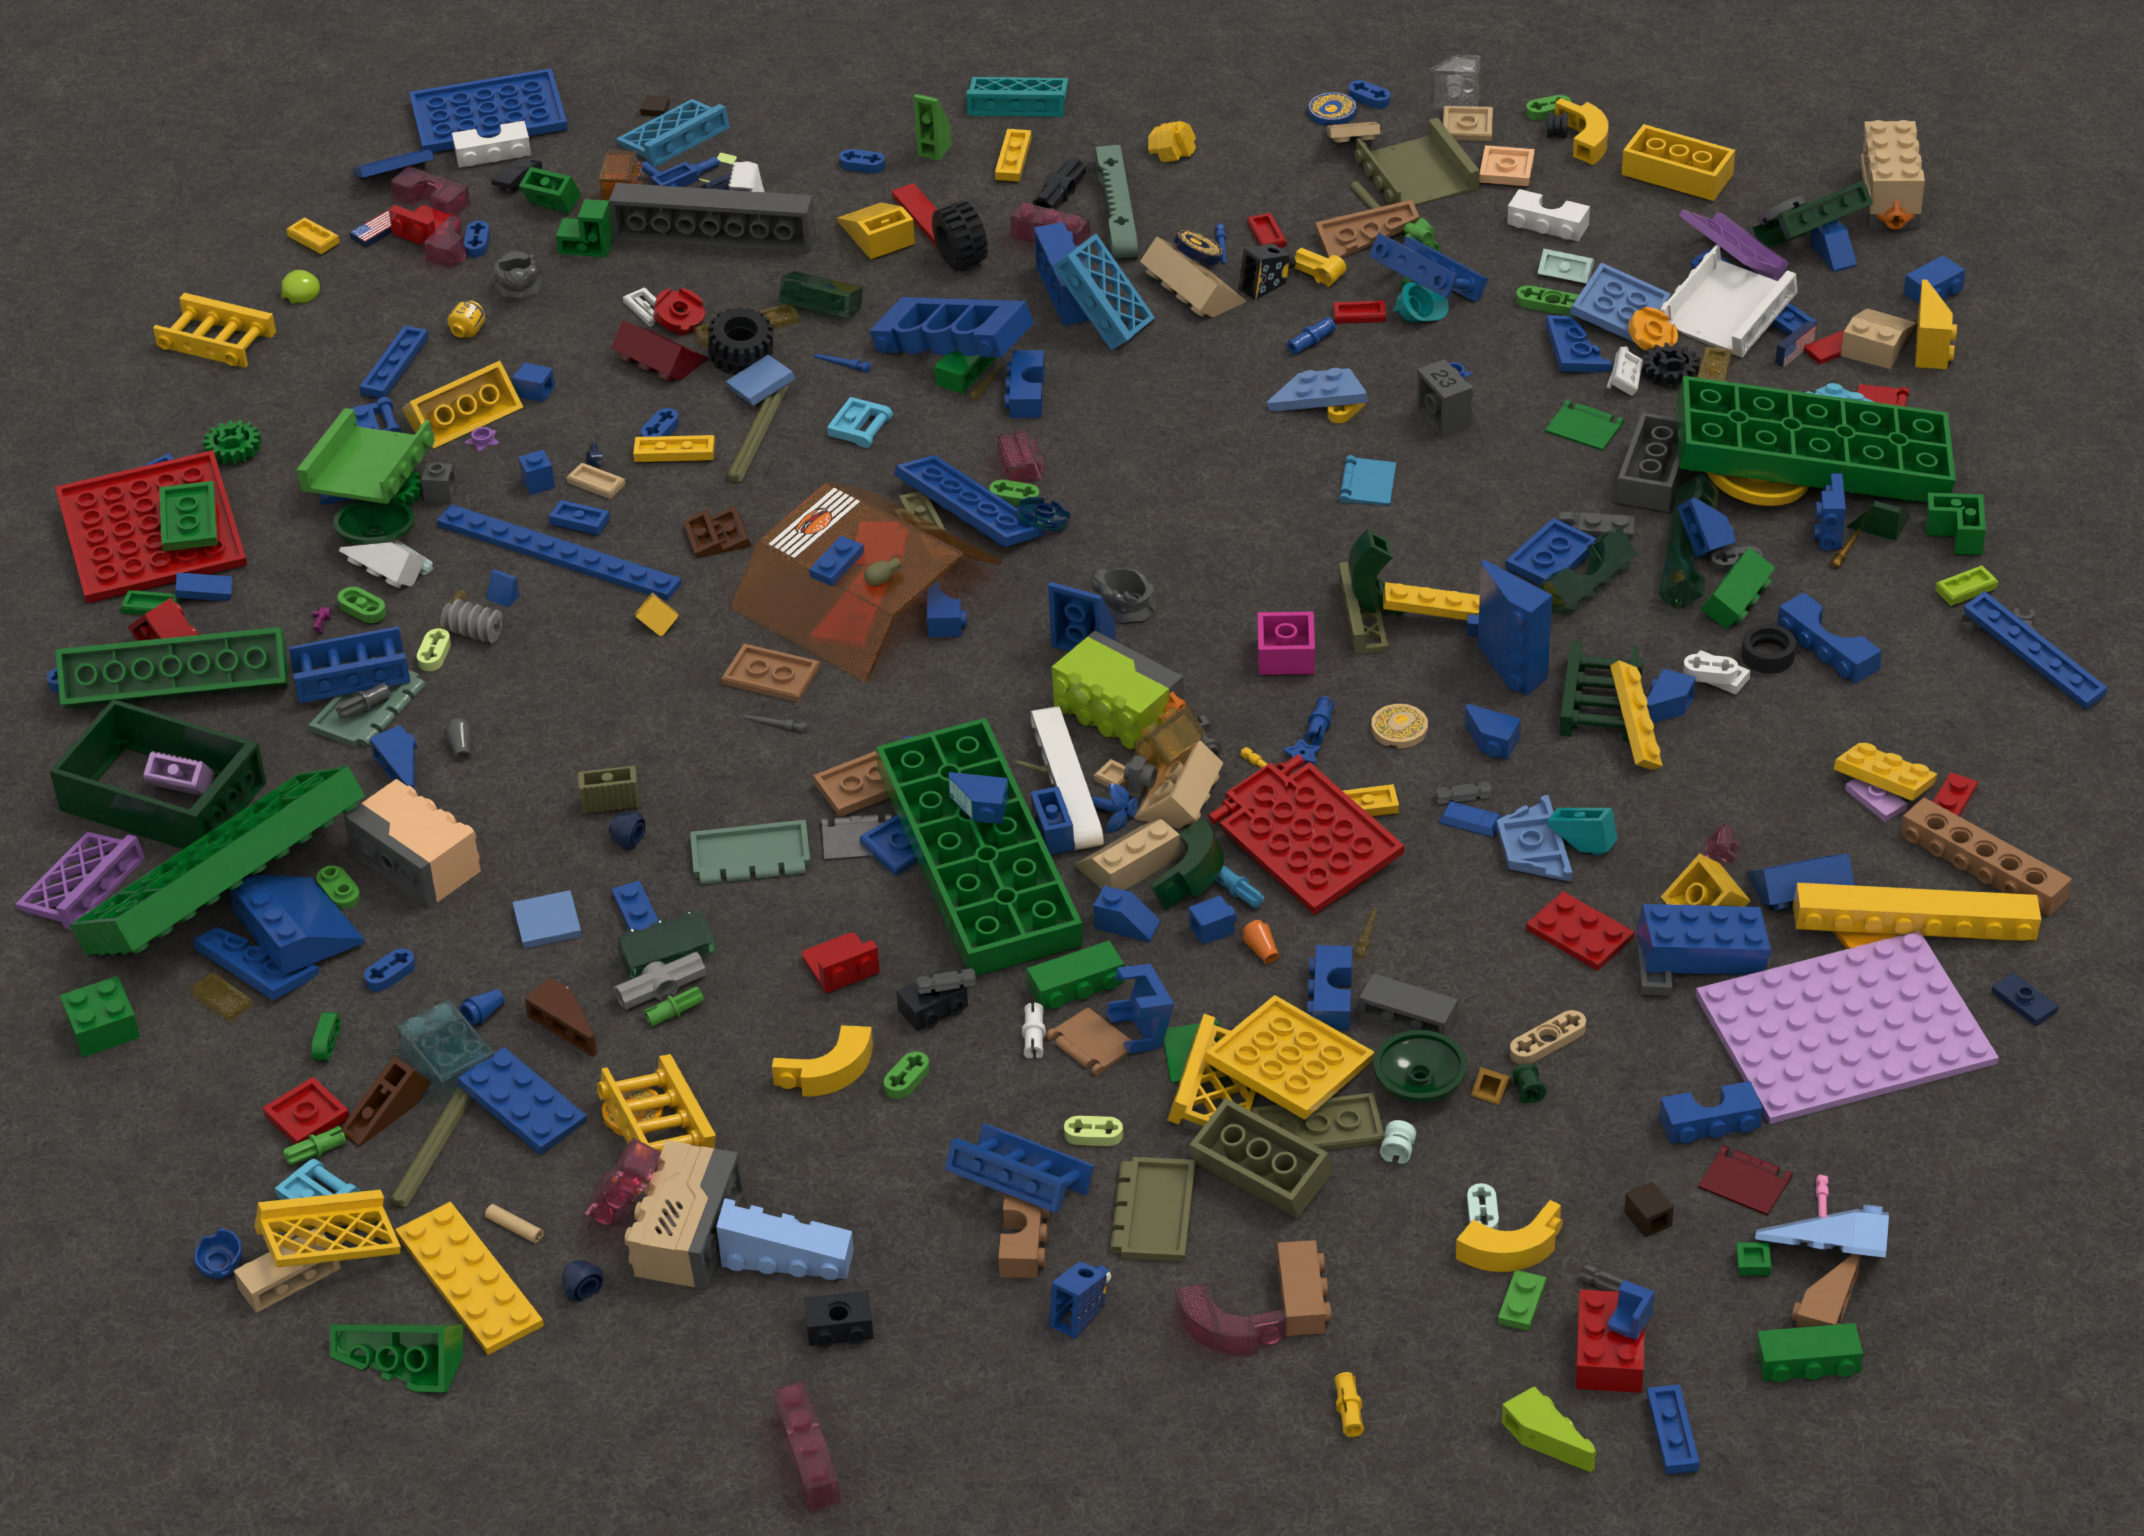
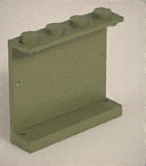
M1438 118L1428 120L1427 137L1378 150L1369 151L1365 142L1363 143L1360 138L1356 139L1355 161L1357 164L1363 165L1366 176L1372 177L1378 191L1382 190L1388 204L1412 200L1414 205L1417 206L1479 189L1480 170Z

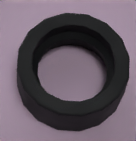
M1772 624L1757 625L1744 634L1741 656L1744 663L1750 669L1767 674L1780 673L1789 669L1794 663L1796 640L1789 630L1781 626ZM1762 643H1772L1781 646L1784 651L1777 654H1765L1755 650L1753 647Z

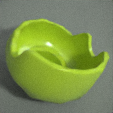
M294 270L286 274L281 282L282 299H289L292 304L308 303L315 300L320 292L318 279L305 270Z

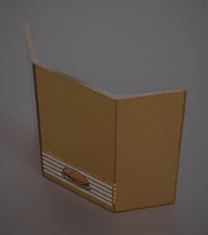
M828 481L758 540L730 609L866 683L870 679L895 617L962 558L998 565L1002 564V560L867 489ZM840 535L863 544V555L834 586L810 577L809 569ZM894 558L900 561L902 567L892 572L893 577L886 583L878 587H872L865 582L864 572L870 565L885 560L887 563Z

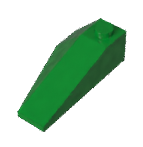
M330 1324V1357L360 1370L371 1367L381 1371L380 1378L391 1381L395 1377L408 1382L406 1388L415 1392H447L463 1358V1324Z

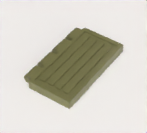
M1133 1157L1132 1161L1120 1163L1112 1224L1113 1231L1111 1232L1109 1248L1110 1253H1121V1258L1185 1262L1195 1160Z

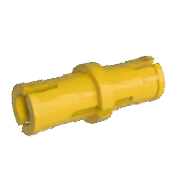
M1343 1372L1334 1378L1338 1395L1336 1409L1341 1414L1343 1434H1346L1347 1437H1357L1364 1432L1360 1412L1362 1409V1399L1357 1395L1355 1376L1352 1373Z

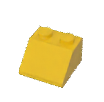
M1700 853L1661 896L1664 902L1670 905L1745 907L1750 902V899L1720 863Z

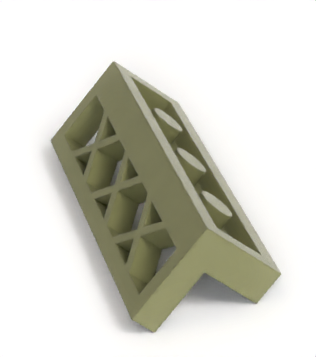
M1348 562L1339 563L1340 584L1355 654L1388 651L1380 606L1373 611L1374 613L1359 606V602L1353 592ZM1367 617L1376 621L1370 628L1363 625L1362 622ZM1373 636L1379 639L1381 643L1366 645L1365 640Z

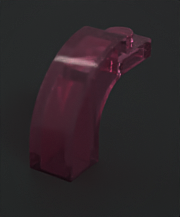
M1207 1283L1175 1289L1176 1310L1183 1328L1196 1342L1210 1350L1234 1356L1258 1354L1259 1343L1274 1344L1280 1339L1286 1338V1318L1283 1309L1252 1316H1234L1225 1313L1214 1304Z

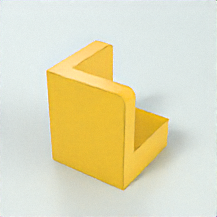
M653 592L635 613V616L659 636H663L679 616L674 609Z

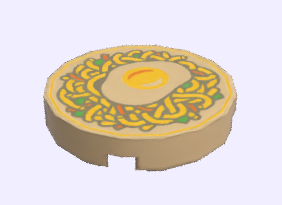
M1408 704L1384 706L1376 711L1372 717L1371 732L1374 738L1382 745L1388 747L1389 745L1397 746V748L1415 746L1424 740L1428 731V719L1425 714L1417 707Z

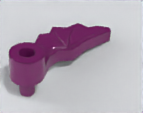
M321 607L320 611H313V616H319L313 625L316 634L323 633L325 619L331 618V607Z

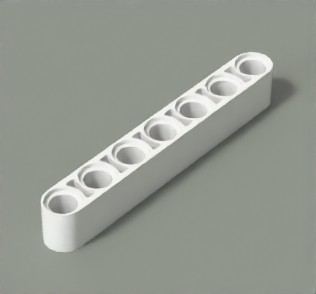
M1055 706L1030 711L1031 725L1036 730L1035 737L1038 746H1042L1041 755L1045 765H1048V775L1051 784H1055V787L1059 786L1073 823L1074 851L1103 846L1104 840L1101 824L1060 707Z

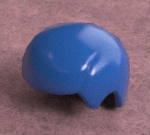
M219 1228L214 1235L203 1236L194 1252L196 1268L203 1276L213 1279L230 1277L243 1261L241 1240L235 1232L224 1228ZM227 1261L226 1265L220 1268Z

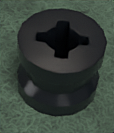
M1548 113L1547 137L1554 135L1567 137L1568 113H1562L1561 115Z

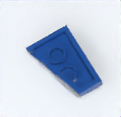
M1546 316L1545 326L1560 371H1611L1613 364L1608 359H1603L1600 356L1601 350L1597 345L1590 344L1586 339L1587 333L1572 316Z

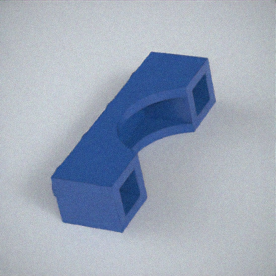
M1802 593L1779 606L1777 625L1789 630L1803 648L1810 649L1818 656L1821 662L1828 663L1835 668L1841 677H1847L1855 684L1880 670L1882 650L1863 636L1840 637L1826 631L1821 626L1823 606L1806 593Z

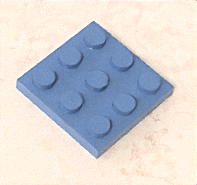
M1601 263L1572 305L1570 314L1634 342L1628 330L1630 317L1634 312L1644 307L1660 310L1663 303L1670 299L1671 294Z

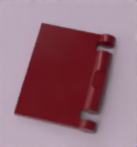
M1722 1145L1718 1155L1699 1183L1698 1188L1768 1216L1793 1177V1172L1786 1170L1781 1179L1776 1177L1780 1172V1167L1735 1150L1732 1158L1726 1157L1730 1147Z

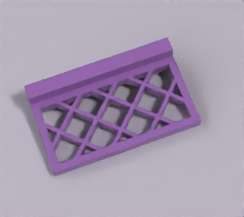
M1683 209L1679 215L1759 275L1779 281L1789 262L1722 213L1717 212L1714 218L1710 219Z
M87 831L15 904L17 909L29 914L60 921L64 928L71 930L69 927L70 923L101 904L145 859L137 837L127 835L123 840ZM90 841L98 844V846L83 850ZM99 854L101 856L99 858L85 862V859ZM79 860H80V862H81V864H77V865H74V866L65 868V866H66L69 862H74V861H79ZM79 873L83 874L82 876L67 880L69 876ZM62 878L63 882L47 887L52 880ZM76 887L73 891L69 892V889ZM61 891H64L65 893L56 897L49 898V895ZM44 897L43 901L34 904L30 903L35 898Z

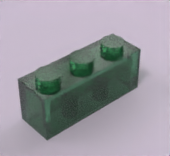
M793 271L781 277L779 302L848 318L858 313L861 309L863 287Z
M703 910L695 913L694 911H688L681 914L677 919L667 922L666 920H660L651 924L650 927L639 931L638 929L626 931L622 936L618 937L617 950L627 975L631 979L642 975L644 968L652 962L660 961L666 965L691 953L697 952L700 956L714 952L715 939Z

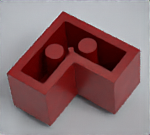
M172 598L128 626L136 641L199 635L197 630L188 624L184 618L182 608L179 604L174 603Z

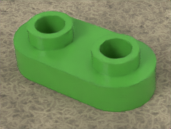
M348 587L341 590L338 594L340 609L365 623H377L386 616L384 601L359 587Z
M327 866L317 873V884L339 909H349L358 904L360 901L359 888L344 869L339 866Z

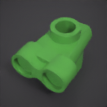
M1420 218L1415 224L1409 222L1404 226L1403 231L1406 234L1404 239L1412 237L1436 251H1440V244L1433 241L1434 230L1425 219Z

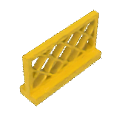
M1204 1014L1201 1019L1167 1121L1179 1125L1181 1119H1185L1204 1126L1216 1111L1211 1100L1221 1097L1222 1100L1227 1098L1233 1101L1229 1095L1240 1092L1246 1102L1238 1105L1249 1111L1251 1109L1256 1091L1250 1088L1248 1092L1247 1089L1249 1087L1232 1077L1230 1079L1234 1085L1224 1088L1218 1078L1227 1076V1074L1219 1070L1213 1072L1209 1064L1204 1062L1205 1052L1216 1044L1214 1041L1215 1037L1222 1039L1230 1032L1227 1029L1213 1025L1215 1017ZM1211 1081L1217 1091L1206 1094L1200 1084ZM1203 1103L1209 1114L1203 1115L1192 1111V1107Z
M381 1190L258 1202L254 1227L258 1235H263L276 1268L400 1254L401 1249L383 1208L384 1196ZM379 1221V1224L377 1226L369 1224ZM349 1225L346 1229L338 1227ZM319 1228L315 1233L308 1230ZM357 1228L368 1233V1236L363 1238L352 1232ZM280 1232H287L284 1236L277 1234ZM325 1232H328L330 1234L337 1236L338 1238L335 1241H332L330 1239L323 1237L322 1235ZM296 1235L306 1239L307 1242L302 1245L291 1240V1238ZM375 1237H378L389 1244L379 1245L373 1242ZM346 1240L358 1246L348 1248L341 1244ZM314 1244H317L319 1246L326 1248L327 1250L316 1251L311 1247ZM285 1247L296 1253L281 1255L280 1250Z

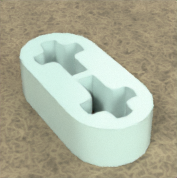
M1482 1183L1471 1186L1467 1194L1469 1224L1472 1220L1481 1223L1480 1216H1486V1222L1488 1223L1486 1226L1498 1230L1499 1217L1495 1190L1491 1186ZM1478 1196H1484L1485 1205L1479 1204Z

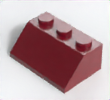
M625 320L622 321L611 346V349L620 352L619 358L633 363L634 360L639 361L638 367L649 372L656 369L659 371L657 376L670 382L673 378L682 380L709 358L660 334Z

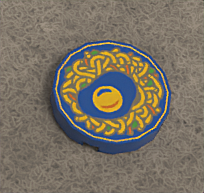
M1325 92L1316 95L1308 104L1309 117L1314 122L1325 126L1326 123L1333 125L1347 124L1354 119L1357 112L1355 100L1339 92Z

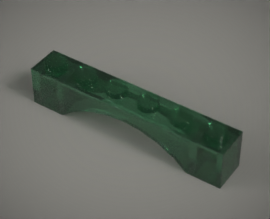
M1702 474L1694 477L1676 490L1659 591L1662 599L1675 609H1682L1703 596L1705 577L1695 568L1694 550L1677 509V506L1692 498H1696L1716 509L1719 489Z

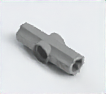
M697 952L666 965L660 961L652 962L644 968L642 975L615 986L614 994L621 1007L625 1010L654 997L661 1001L663 1000L662 997L669 994L675 995L680 986L705 976L706 968Z

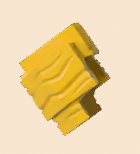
M1182 121L1164 123L1160 127H1155L1149 134L1148 150L1150 154L1157 153L1160 161H1177L1180 157L1191 156L1195 152L1194 140L1196 137L1188 123Z

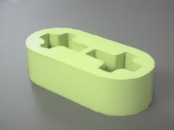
M436 628L427 632L417 653V662L421 670L435 671L443 665L451 646L448 631Z
M1073 1116L1065 1121L1064 1135L1065 1139L1074 1145L1114 1146L1123 1138V1126L1120 1120L1114 1117ZM1076 1128H1082L1080 1133H1075ZM1107 1129H1113L1111 1134H1105Z

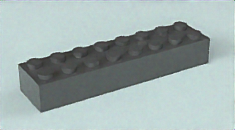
M616 183L609 200L615 240L810 252L816 235L812 195Z

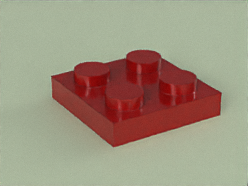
M314 1077L263 1107L264 1116L294 1145L307 1140L311 1134L317 1136L335 1128L350 1116L349 1110Z

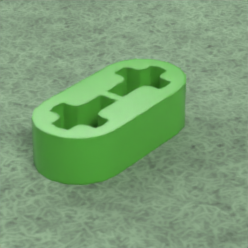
M1556 95L1531 100L1526 105V116L1532 120L1547 119L1548 113L1555 114V103L1560 98L1571 102V99L1564 95Z
M997 480L989 488L992 493L1013 506L1028 508L1027 506H1035L1039 503V489L1032 484Z
M918 1051L907 1053L885 1076L884 1091L886 1095L893 1099L907 1097L929 1073V1059L927 1055Z

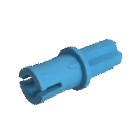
M1227 866L1222 867L1215 882L1230 891L1232 897H1239L1252 908H1258L1264 902V896L1249 884V880L1246 877L1238 876Z

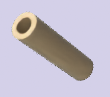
M491 1204L485 1212L487 1219L534 1244L539 1241L536 1238L541 1239L544 1235L542 1229L495 1204Z

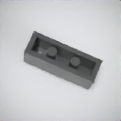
M1374 973L1359 997V1017L1404 1031L1428 1030L1448 1036L1458 1016V999Z

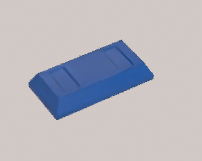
M1450 801L1438 823L1494 838L1497 832V820L1502 818V816Z

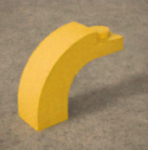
M1560 98L1555 103V115L1568 113L1567 126L1580 132L1574 137L1573 157L1594 165L1604 156L1607 150L1608 120L1600 109L1588 102L1579 106Z
M841 1025L837 1045L828 1054L819 1058H773L772 1073L774 1086H781L785 1089L801 1087L802 1096L811 1097L829 1094L850 1085L860 1077L870 1062L873 1050L872 1027Z
M1549 1200L1528 1226L1515 1231L1496 1230L1472 1220L1456 1240V1259L1472 1267L1493 1272L1522 1270L1540 1263L1555 1250V1238L1563 1224V1220L1560 1219L1561 1205Z

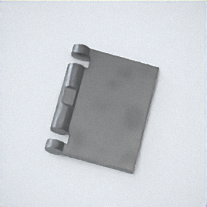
M891 813L885 814V821L891 818ZM878 814L835 818V826L829 827L827 818L822 819L824 861L874 857L873 854L860 844V836L882 824L878 822Z

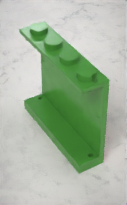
M344 408L297 468L301 490L388 504L405 480L409 478L417 464L421 462L430 447L433 446L435 439L430 420H426L423 425H420L417 433L412 435L358 427L354 409Z

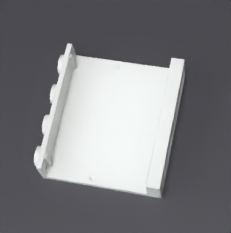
M1716 244L1709 253L1705 254L1702 262L1696 269L1690 272L1689 277L1683 284L1676 288L1671 298L1663 303L1660 311L1670 318L1668 321L1671 325L1675 324L1677 332L1743 358L1797 294L1796 273L1787 270L1779 281H1775L1721 261L1720 246Z

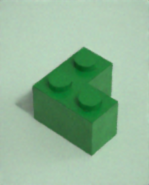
M584 199L578 219H562L556 234L558 254L608 257L614 241L609 201Z
M1928 493L1925 512L1926 535L1954 536L1955 554L1983 555L1986 533L1983 494Z

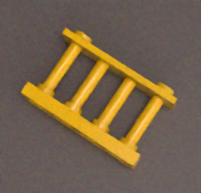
M183 293L179 298L182 315L171 328L158 325L153 327L156 345L164 350L170 349L227 363L230 366L244 368L248 366L245 350L256 337L265 336L272 338L276 333L272 313L188 293ZM191 320L203 321L192 334L182 331ZM219 325L224 327L215 339L204 337L212 326ZM235 331L247 332L237 345L226 342Z
M671 1054L659 1056L658 1069L655 1070V1073L615 1082L607 1067L601 1069V1080L597 1083L598 1096L601 1100H605L630 1147L633 1161L638 1162L643 1173L650 1172L651 1155L661 1152L666 1140L698 1147L715 1148L716 1134ZM656 1085L659 1088L662 1087L665 1094L628 1102L625 1101L622 1095L623 1092ZM664 1106L674 1108L676 1112L674 1115L637 1122L632 1114ZM677 1126L685 1128L688 1134L648 1143L644 1136L645 1133Z

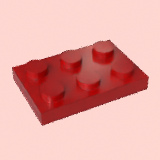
M1564 891L1526 923L1527 931L1597 971L1634 939L1635 934L1631 929Z

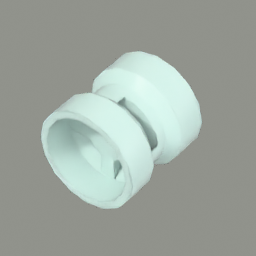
M1401 1120L1389 1122L1386 1126L1385 1139L1382 1141L1380 1149L1381 1157L1386 1161L1392 1162L1393 1156L1398 1155L1400 1156L1398 1163H1407L1410 1160L1412 1145L1416 1138L1417 1132L1415 1128L1408 1122Z

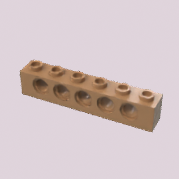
M1923 798L1903 815L1901 835L1908 842L1922 846L1929 850L1933 856L1949 861L1958 870L1967 871L1976 876L1982 883L1990 884L2003 891V893L2037 895L2040 913L2049 917L2069 899L2072 878L1934 802Z

